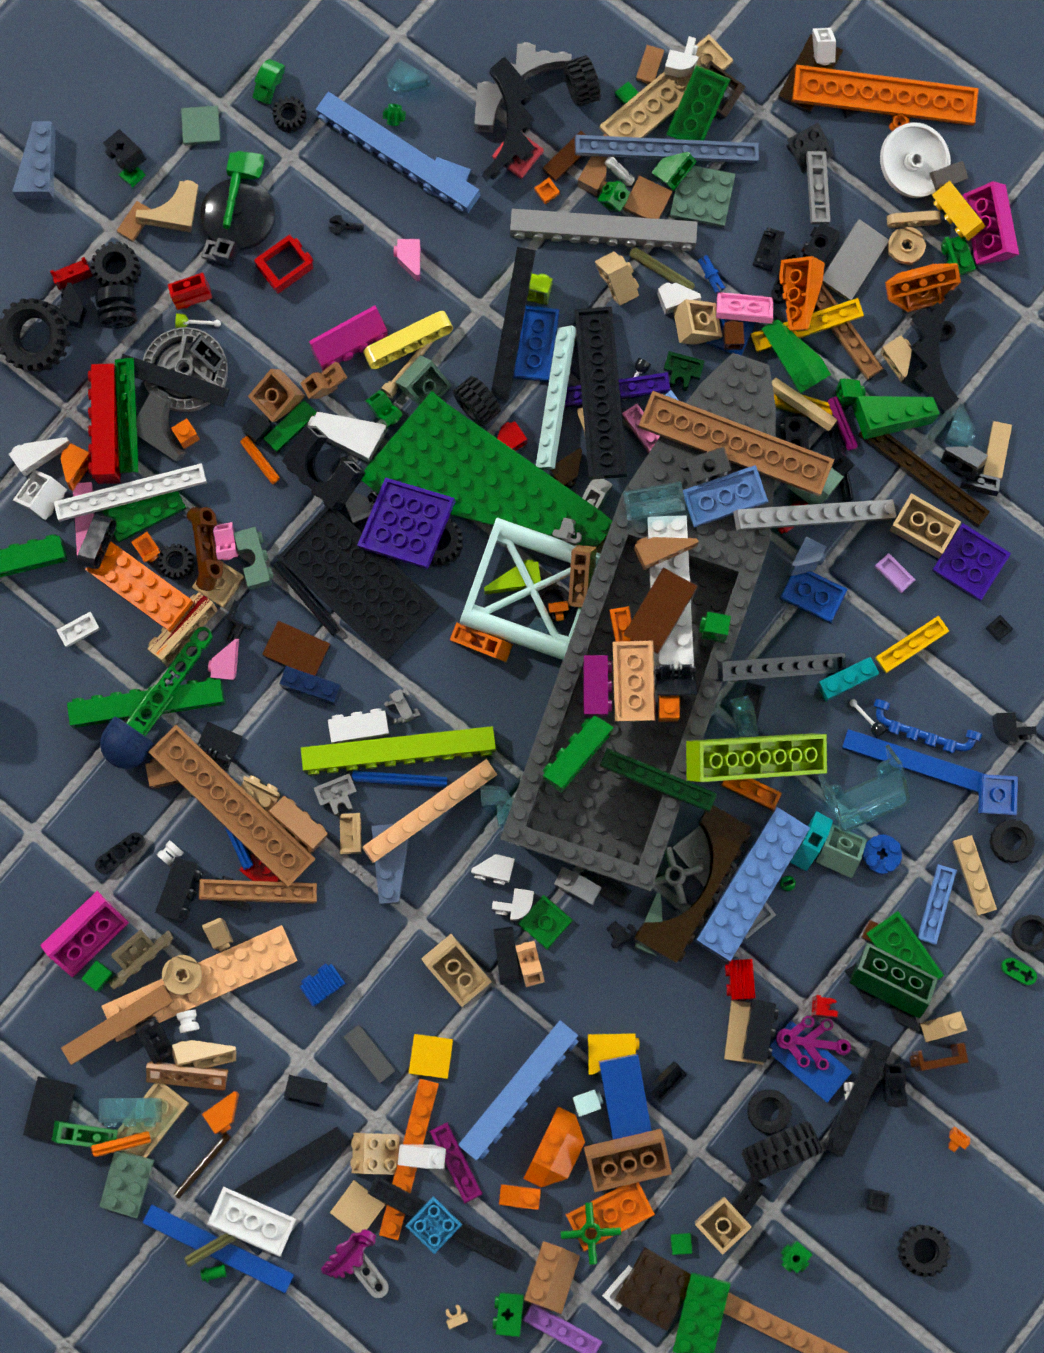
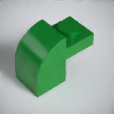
M271 59L266 60L256 75L254 81L256 85L252 98L269 105L272 102L276 86L282 81L286 65Z
M381 390L365 400L374 415L386 427L398 422L399 418L403 415L400 409L394 406L387 395Z

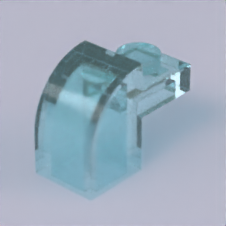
M480 786L481 808L497 807L498 826H505V821L509 815V809H505V807L512 806V799L509 793L499 786Z

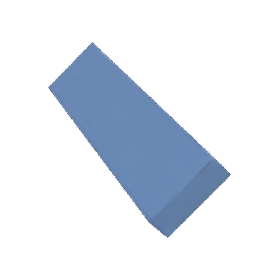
M937 865L917 936L920 941L933 945L937 944L957 870Z

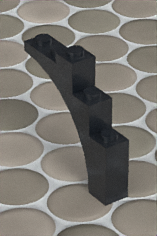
M505 56L492 66L489 72L504 100L507 129L502 149L492 164L482 174L486 182L490 179L495 180L501 174V169L504 167L507 169L515 162L513 159L520 164L522 161L526 163L534 156L532 153L535 147L524 136L533 128L534 118L523 106L532 99L531 96L534 90Z
M959 288L955 291L950 290L944 296L945 300L941 304L937 302L930 309L931 313L926 308L922 311L918 309L911 316L912 320L910 322L914 330L924 338V340L920 338L912 345L914 349L911 354L925 367V369L921 367L914 374L913 383L926 397L934 398L937 408L942 414L946 413L959 400L944 376L939 353L940 334L945 318L963 295Z

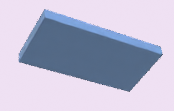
M756 465L682 490L694 528L734 515L733 511L737 509H752L768 503Z

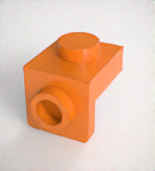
M148 531L131 541L144 563L146 561L151 563L159 557L160 549Z

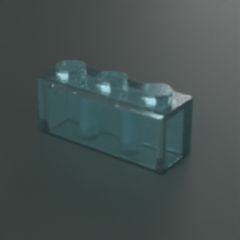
M681 481L623 492L628 521L685 511V499Z
M99 1098V1123H104V1127H116V1123H124V1127H136V1123H144L145 1127L156 1126V1122L162 1121V1098Z

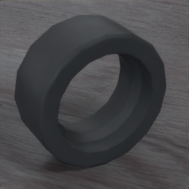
M555 584L547 586L538 592L542 600L545 595L551 592L560 594L564 601L568 602L569 592L564 587ZM535 605L536 611H537L538 615L541 617V615H540V613H539V611H538V609H537V607H536V605ZM568 606L569 610L563 611L564 618L568 615L571 606ZM548 613L552 622H558L556 621L555 614Z
M1027 915L1015 922L1011 935L1013 942L1019 949L1032 953L1044 948V919L1042 917ZM1034 922L1041 927L1043 935L1039 943L1028 945L1023 942L1020 937V929L1025 923Z

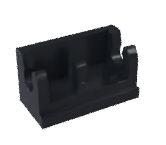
M773 228L764 230L752 264L753 266L772 272L784 238V231Z
M156 1016L135 1026V1032L153 1064L171 1055L173 1051L172 1045Z
M289 1075L284 1099L323 1108L328 1083Z
M750 1176L732 1200L731 1205L745 1219L767 1187L759 1181L756 1182Z

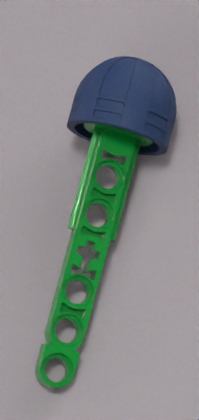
M199 627L190 637V642L185 644L156 685L152 686L126 723L114 716L101 736L100 747L104 758L111 765L122 769H130L140 765L148 757V752L155 744L147 739L146 735L174 698L172 695L202 655V649L205 650L212 641V633L208 628ZM202 631H206L209 634L208 639L205 641L198 639V635ZM190 647L197 648V654L193 657L187 655V650ZM180 662L186 664V669L183 672L176 671V665ZM173 671L177 676H179V679L174 677V679L172 680L174 685H169L168 687H166L167 684L165 683V681H170L172 679L173 675L170 673ZM156 694L163 695V701L159 704L153 702V697ZM149 709L152 711L150 719L142 718L144 710ZM139 718L146 725L143 726L140 722L136 720Z

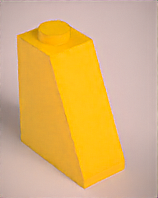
M588 1034V1075H593L600 1071L599 1061L636 1054V1050H639L640 1047L639 1038H636L635 1034Z

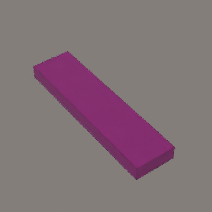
M448 1122L431 1130L430 1134L436 1146L446 1148L445 1164L464 1203L481 1196L482 1192Z

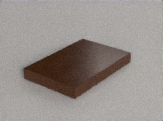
M278 620L262 656L284 666L316 676L331 644Z

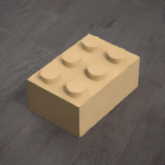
M911 493L889 531L939 559L961 521Z

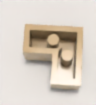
M614 251L595 261L600 277L608 284L612 298L619 305L639 296L637 290L639 288L638 282L631 274L633 273V268L629 262H625L623 256H619Z

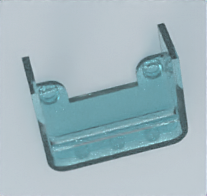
M889 744L885 746L888 760L881 762L877 766V776L843 791L838 784L829 786L823 775H819L824 798L837 825L842 831L853 830L895 811L909 802L910 795L902 762Z

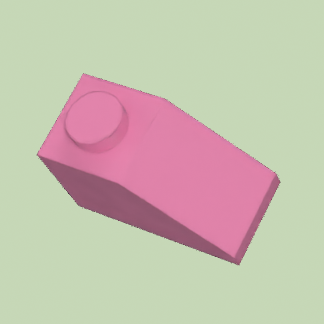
M397 239V246H394V257H397L398 264L416 281H420V239Z
M234 639L212 658V661L209 660L208 672H211V678L235 679L239 639Z

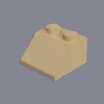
M685 299L673 309L679 343L696 345L722 338L719 318H716V303Z
M725 1197L708 1208L695 1221V1225L722 1255L752 1228Z

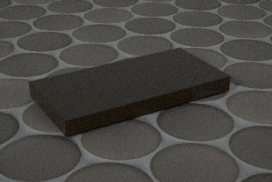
M810 34L778 98L811 114L815 105L792 102L796 65L834 69L843 53V49L836 47L834 63L828 65L816 63L813 35Z

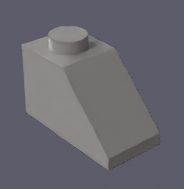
M562 867L554 883L560 890L591 905L594 904L601 890L600 886L565 867Z

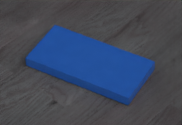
M526 305L513 378L549 382L559 309Z
M790 1021L784 1029L791 1030L796 1024ZM802 1030L797 1036L805 1037L807 1033ZM784 1036V1042H789V1036ZM775 1039L769 1046L772 1048L771 1056L826 1103H828L852 1073L826 1049L814 1047L820 1056L829 1062V1067L826 1070L817 1069L815 1061L803 1045L796 1046L802 1055L810 1059V1064L807 1067H799L797 1060L789 1049L779 1047ZM801 1058L800 1063L805 1065L806 1059ZM820 1061L819 1063L821 1068L825 1067L824 1061Z
M638 1054L599 1061L612 1138L618 1139L652 1131Z

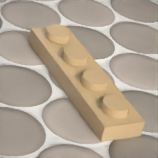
M973 836L952 841L977 916L997 910Z

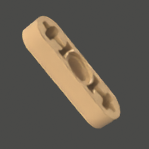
M939 211L894 213L887 216V226L889 228L932 226L941 223Z

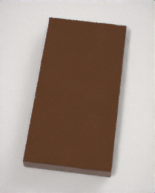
M663 567L625 631L624 636L632 641H653V651L659 655L698 586Z

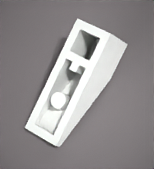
M65 437L24 443L14 447L9 455L21 473L27 476L63 452L65 448H68L70 442Z

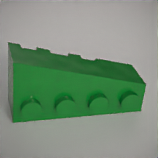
M858 396L852 405L864 439L933 424L940 414L933 397Z

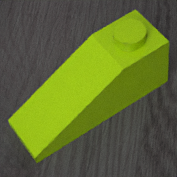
M534 560L523 561L533 583L540 582L539 563L534 562ZM517 566L485 586L484 593L487 595L518 591L527 588Z

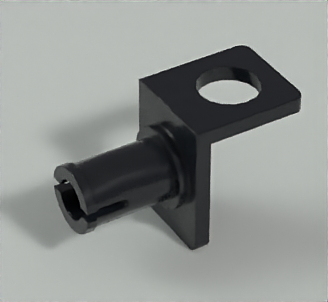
M238 599L234 600L227 616V620L232 621L233 624L226 639L228 641L240 639L243 629L253 630L254 628L251 625L234 619L241 602Z

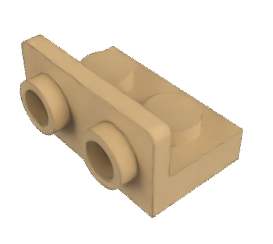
M252 775L249 778L244 776L241 787L268 813L280 797V794L277 792L278 788L271 784L264 786L260 784V779Z

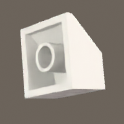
M34 470L13 501L34 515L46 520L54 511V502L62 500L67 489L51 476Z

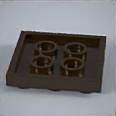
M644 1247L617 1294L615 1301L667 1331L686 1297L691 1274Z

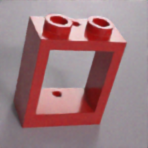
M290 234L254 259L256 267L277 294L314 269L312 264L314 260L308 252L304 253L301 249L303 246L297 238L293 239ZM291 245L304 263L278 280L265 262Z

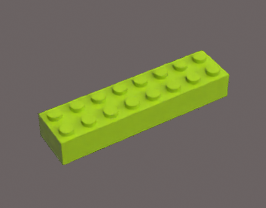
M810 733L686 741L687 781L709 782L827 773V734Z

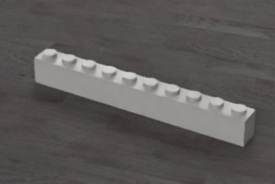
M512 209L510 236L516 239L532 238L537 241L543 239H551L554 242L568 240L571 243H580L582 241L593 245L599 243H606L609 246L624 244L627 247L639 245L645 248L662 247L665 250L680 248L683 251H690L695 249L697 222Z

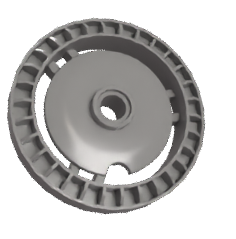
M176 328L161 334L149 345L143 358L144 361L155 364L158 355L163 349L175 342L182 341L171 346L162 354L158 361L159 366L182 373L181 369L183 367H189L188 372L183 374L225 387L228 378L227 359L217 369L215 379L212 381L213 372L191 357L188 349L192 343H187V340L194 342L199 334L225 356L220 344L211 335L195 328ZM144 381L149 394L153 391H159L157 387L160 386ZM164 388L168 393H170V394H172V395H174V396H176V397H182V398H188V397H190V396H187V395H184V394H181V393H178V392H175V391H172V390H169V389ZM168 397L173 400L170 410L177 412H193L211 404L196 398L175 399Z

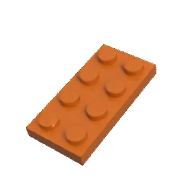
M639 1182L620 1186L591 1201L593 1202L594 1223L598 1224L600 1228L621 1227L622 1232L655 1215ZM585 1205L566 1214L573 1230H581L582 1226L586 1224ZM588 1228L585 1232V1236L588 1239H593L597 1235V1231L594 1228ZM613 1236L601 1237V1239L596 1243V1245ZM577 1238L583 1251L588 1250V1244L581 1238Z

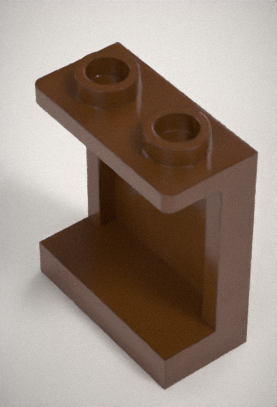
M965 1043L950 1045L952 1057L931 1061L923 1060L922 1050L913 1051L912 1056H910L911 1067L915 1068V1071H923L968 1063Z

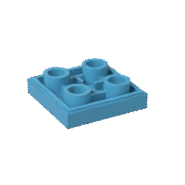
M433 1196L405 1226L435 1254L462 1224Z

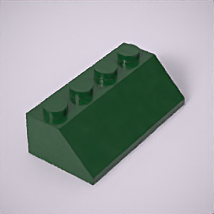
M867 943L853 970L849 983L920 1019L930 1005L938 978Z

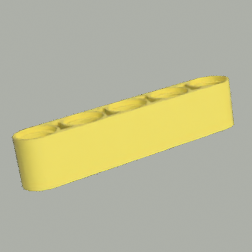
M439 311L367 346L363 353L371 369H378L452 332L453 326L446 312Z

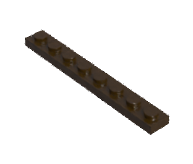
M859 432L858 436L977 528L990 513L987 508L890 434L864 439L862 432Z

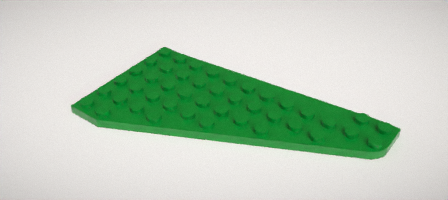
M433 391L429 393L364 470L366 474L362 478V481L378 494L386 477L453 497L456 502L450 515L494 525L496 518H500L555 537L553 536V531L561 528L563 518L576 521L575 535L572 536V539L577 538V533L582 535L581 542L575 545L598 546L608 535L612 520L602 511L448 405Z

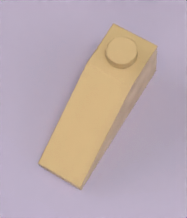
M194 1040L181 1041L172 1045L176 1066L205 1069L236 1061L235 1046Z

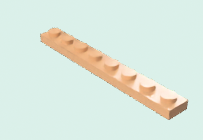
M485 759L362 846L363 850L372 863L376 862L497 776V773L488 760Z

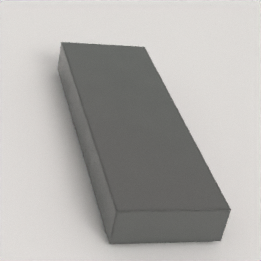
M360 1025L344 1036L379 1083H382L395 1072V1069Z

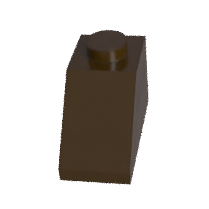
M578 448L557 462L555 469L549 470V474L569 489L576 485L575 481L578 478L582 449Z

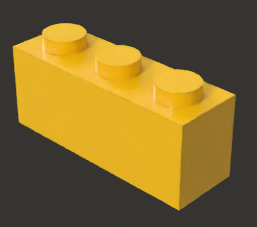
M948 181L932 194L935 198L934 205L939 211L943 209L946 212L944 215L945 219L950 225L954 222L957 226L955 231L961 238L965 236L969 241L986 227L951 181Z

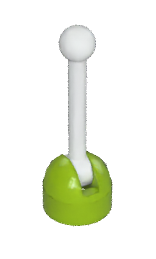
M176 313L175 328H185L188 324H204L219 327L221 322L219 320H189L185 314Z

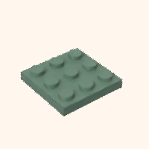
M693 166L676 187L670 217L724 228L735 174Z

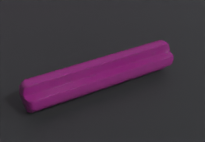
M837 396L830 398L828 404L833 416L837 419L836 423L847 450H853L858 447V444Z

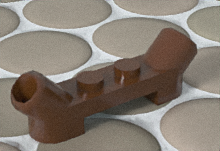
M193 507L188 511L187 519L193 526L199 570L196 585L201 590L212 591L215 588L217 579L223 575V563L217 559L213 528L217 526L216 515L208 507Z

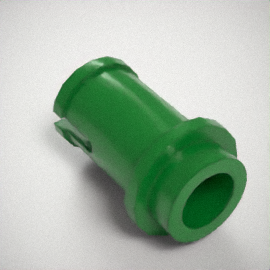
M224 1264L210 1268L205 1266L204 1269H200L202 1282L206 1281L208 1283L209 1280L226 1277Z

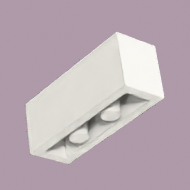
M372 709L370 713L366 714L353 712L348 717L335 715L332 716V719L328 720L332 744L390 736L386 712L381 709Z

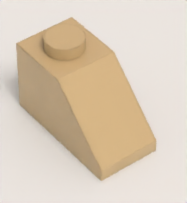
M900 335L883 346L880 353L902 383L907 377L912 350L910 342Z
M222 918L202 925L213 949L223 951L230 947V943L234 942L227 924Z
M961 1011L919 1023L925 1042L967 1031Z

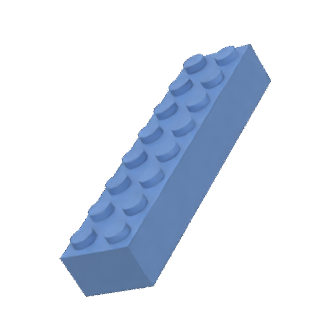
M778 807L772 809L693 941L726 962L731 961L810 827Z
M560 1020L458 1145L476 1161L479 1157L483 1160L490 1151L487 1147L491 1142L496 1144L503 1135L500 1131L504 1126L509 1128L514 1122L515 1118L513 1115L517 1110L520 1113L528 1104L526 1099L530 1095L532 1097L536 1095L540 1090L539 1083L542 1080L546 1082L553 1074V1071H551L552 1067L555 1064L559 1066L566 1058L563 1055L567 1049L571 1051L579 1042L576 1039L578 1035Z

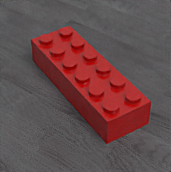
M114 363L91 364V371H88V381L91 382V389H88V398L91 400V407L88 408V416L91 419V425L88 426L91 444L88 445L89 455H92V462H89L88 466L89 473L92 474L93 479L98 484H120Z

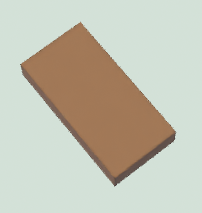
M650 45L646 46L636 76L637 81L650 84L656 79L664 54L663 49Z
M138 201L135 202L117 230L118 234L134 242L145 225L136 223V210H150V208Z

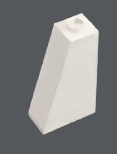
M317 412L315 417L312 416L308 422V425L317 426L328 437L327 442L368 463L371 462L387 433V427L384 424Z

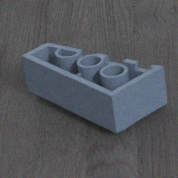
M33 121L12 191L17 200H54L56 130L51 121Z
M393 824L371 826L373 839ZM409 838L375 862L380 906L400 904Z

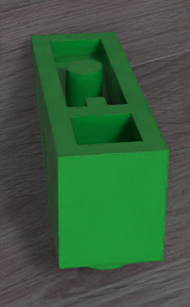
M55 1121L52 1141L92 1147L93 1145L116 1140L118 1130Z

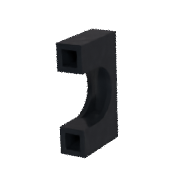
M305 425L282 462L291 473L299 477V481L311 489L313 495L324 501L323 504L331 510L342 509L366 473L354 461H343L330 480L327 482L322 481L316 473L315 460L328 437L317 426Z

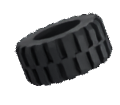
M805 1121L742 1150V1157L752 1179L757 1182L821 1154L822 1146L812 1124Z

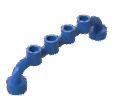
M876 699L873 706L877 708V720L886 727H889L888 732L899 735L900 731L907 733L906 738L917 741L918 737L925 739L924 744L936 747V744L943 745V750L954 753L955 750L968 751L975 745L976 741L980 742L982 734L979 732L967 730L965 737L968 738V741L961 744L954 740L885 718L884 711H888L890 703Z

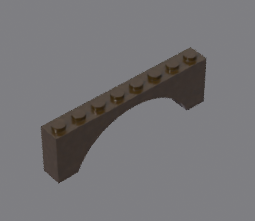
M714 805L710 813L704 811L698 822L706 836L710 851V870L702 893L694 904L681 915L662 922L642 923L633 939L637 944L672 964H676L678 961L681 962L684 958L686 945H690L695 938L693 932L696 927L700 928L705 919L702 917L706 910L709 911L712 907L714 894H718L723 887L721 881L724 876L728 877L733 868L730 866L733 859H738L742 852L739 848L742 843L748 841L751 835L749 833L751 828L749 825Z

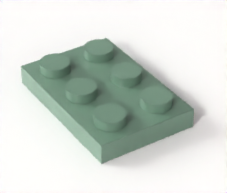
M123 1150L114 1152L99 1207L138 1218L154 1160Z

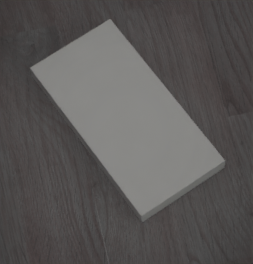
M860 219L857 220L824 272L822 283L846 300H852L889 240Z

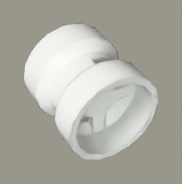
M169 840L166 843L165 849L160 850L157 856L172 867L175 857H181L184 852Z
M196 1010L176 1014L177 1020L181 1023L179 1027L180 1033L199 1030V1024L195 1022Z

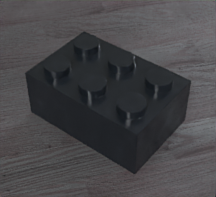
M175 857L155 913L183 923L184 919L187 920L191 910L188 908L189 904L195 900L197 890H195L197 882L199 883V880L204 875L202 867L196 863Z

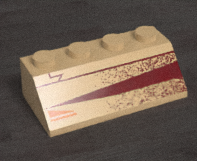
M200 592L190 597L194 603L172 631L169 632L162 628V633L158 638L154 637L148 644L149 652L166 667L177 657L185 644L190 642V637L199 627H204L218 611L215 604Z

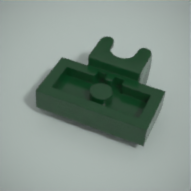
M668 351L663 371L672 373L670 387H674L676 381H681L683 383V391H687L690 378L700 380L705 360Z

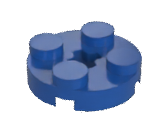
M888 835L874 836L866 842L862 858L872 872L877 874L889 873L898 867L901 862L902 850L900 843ZM882 849L887 854V857H884L883 860L877 855V851Z

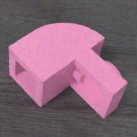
M233 523L219 524L214 527L213 533L216 542L217 559L230 560L233 557H238Z

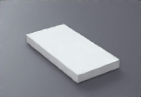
M223 1187L207 1225L280 1257L296 1219Z

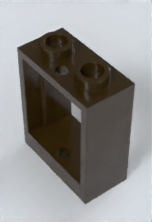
M709 61L706 64L702 63L701 67L730 79L728 86L732 90L715 114L716 117L722 120L727 117L746 86L712 61Z

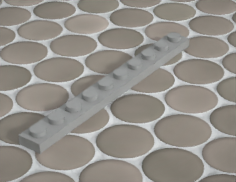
M893 499L737 509L733 511L736 530L892 520L897 518Z

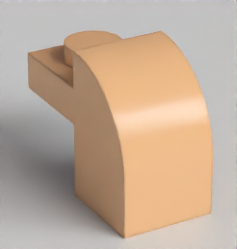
M535 941L516 945V952L525 986L544 983Z

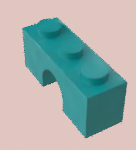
M869 657L819 681L817 687L824 701L827 702L852 687L860 686L876 678L880 673L872 658Z

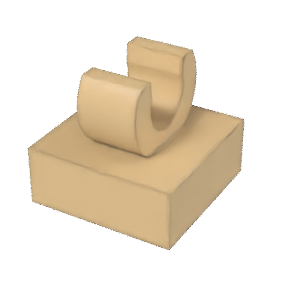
M458 1304L456 1305L457 1313L455 1315H452L450 1310L446 1309V1315L450 1318L446 1321L449 1329L468 1321L466 1312L461 1313V1307Z

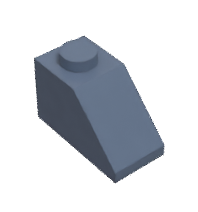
M806 537L787 575L794 576L814 571L818 564H823L827 556L824 554L827 546Z

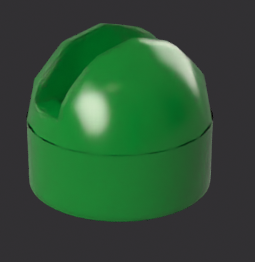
M784 876L780 881L781 889L786 892L792 891L796 886V881L792 876ZM791 880L793 881V884L784 886L783 884Z

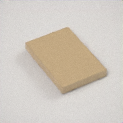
M731 1000L724 1059L764 1065L762 1062L741 1059L751 1003Z

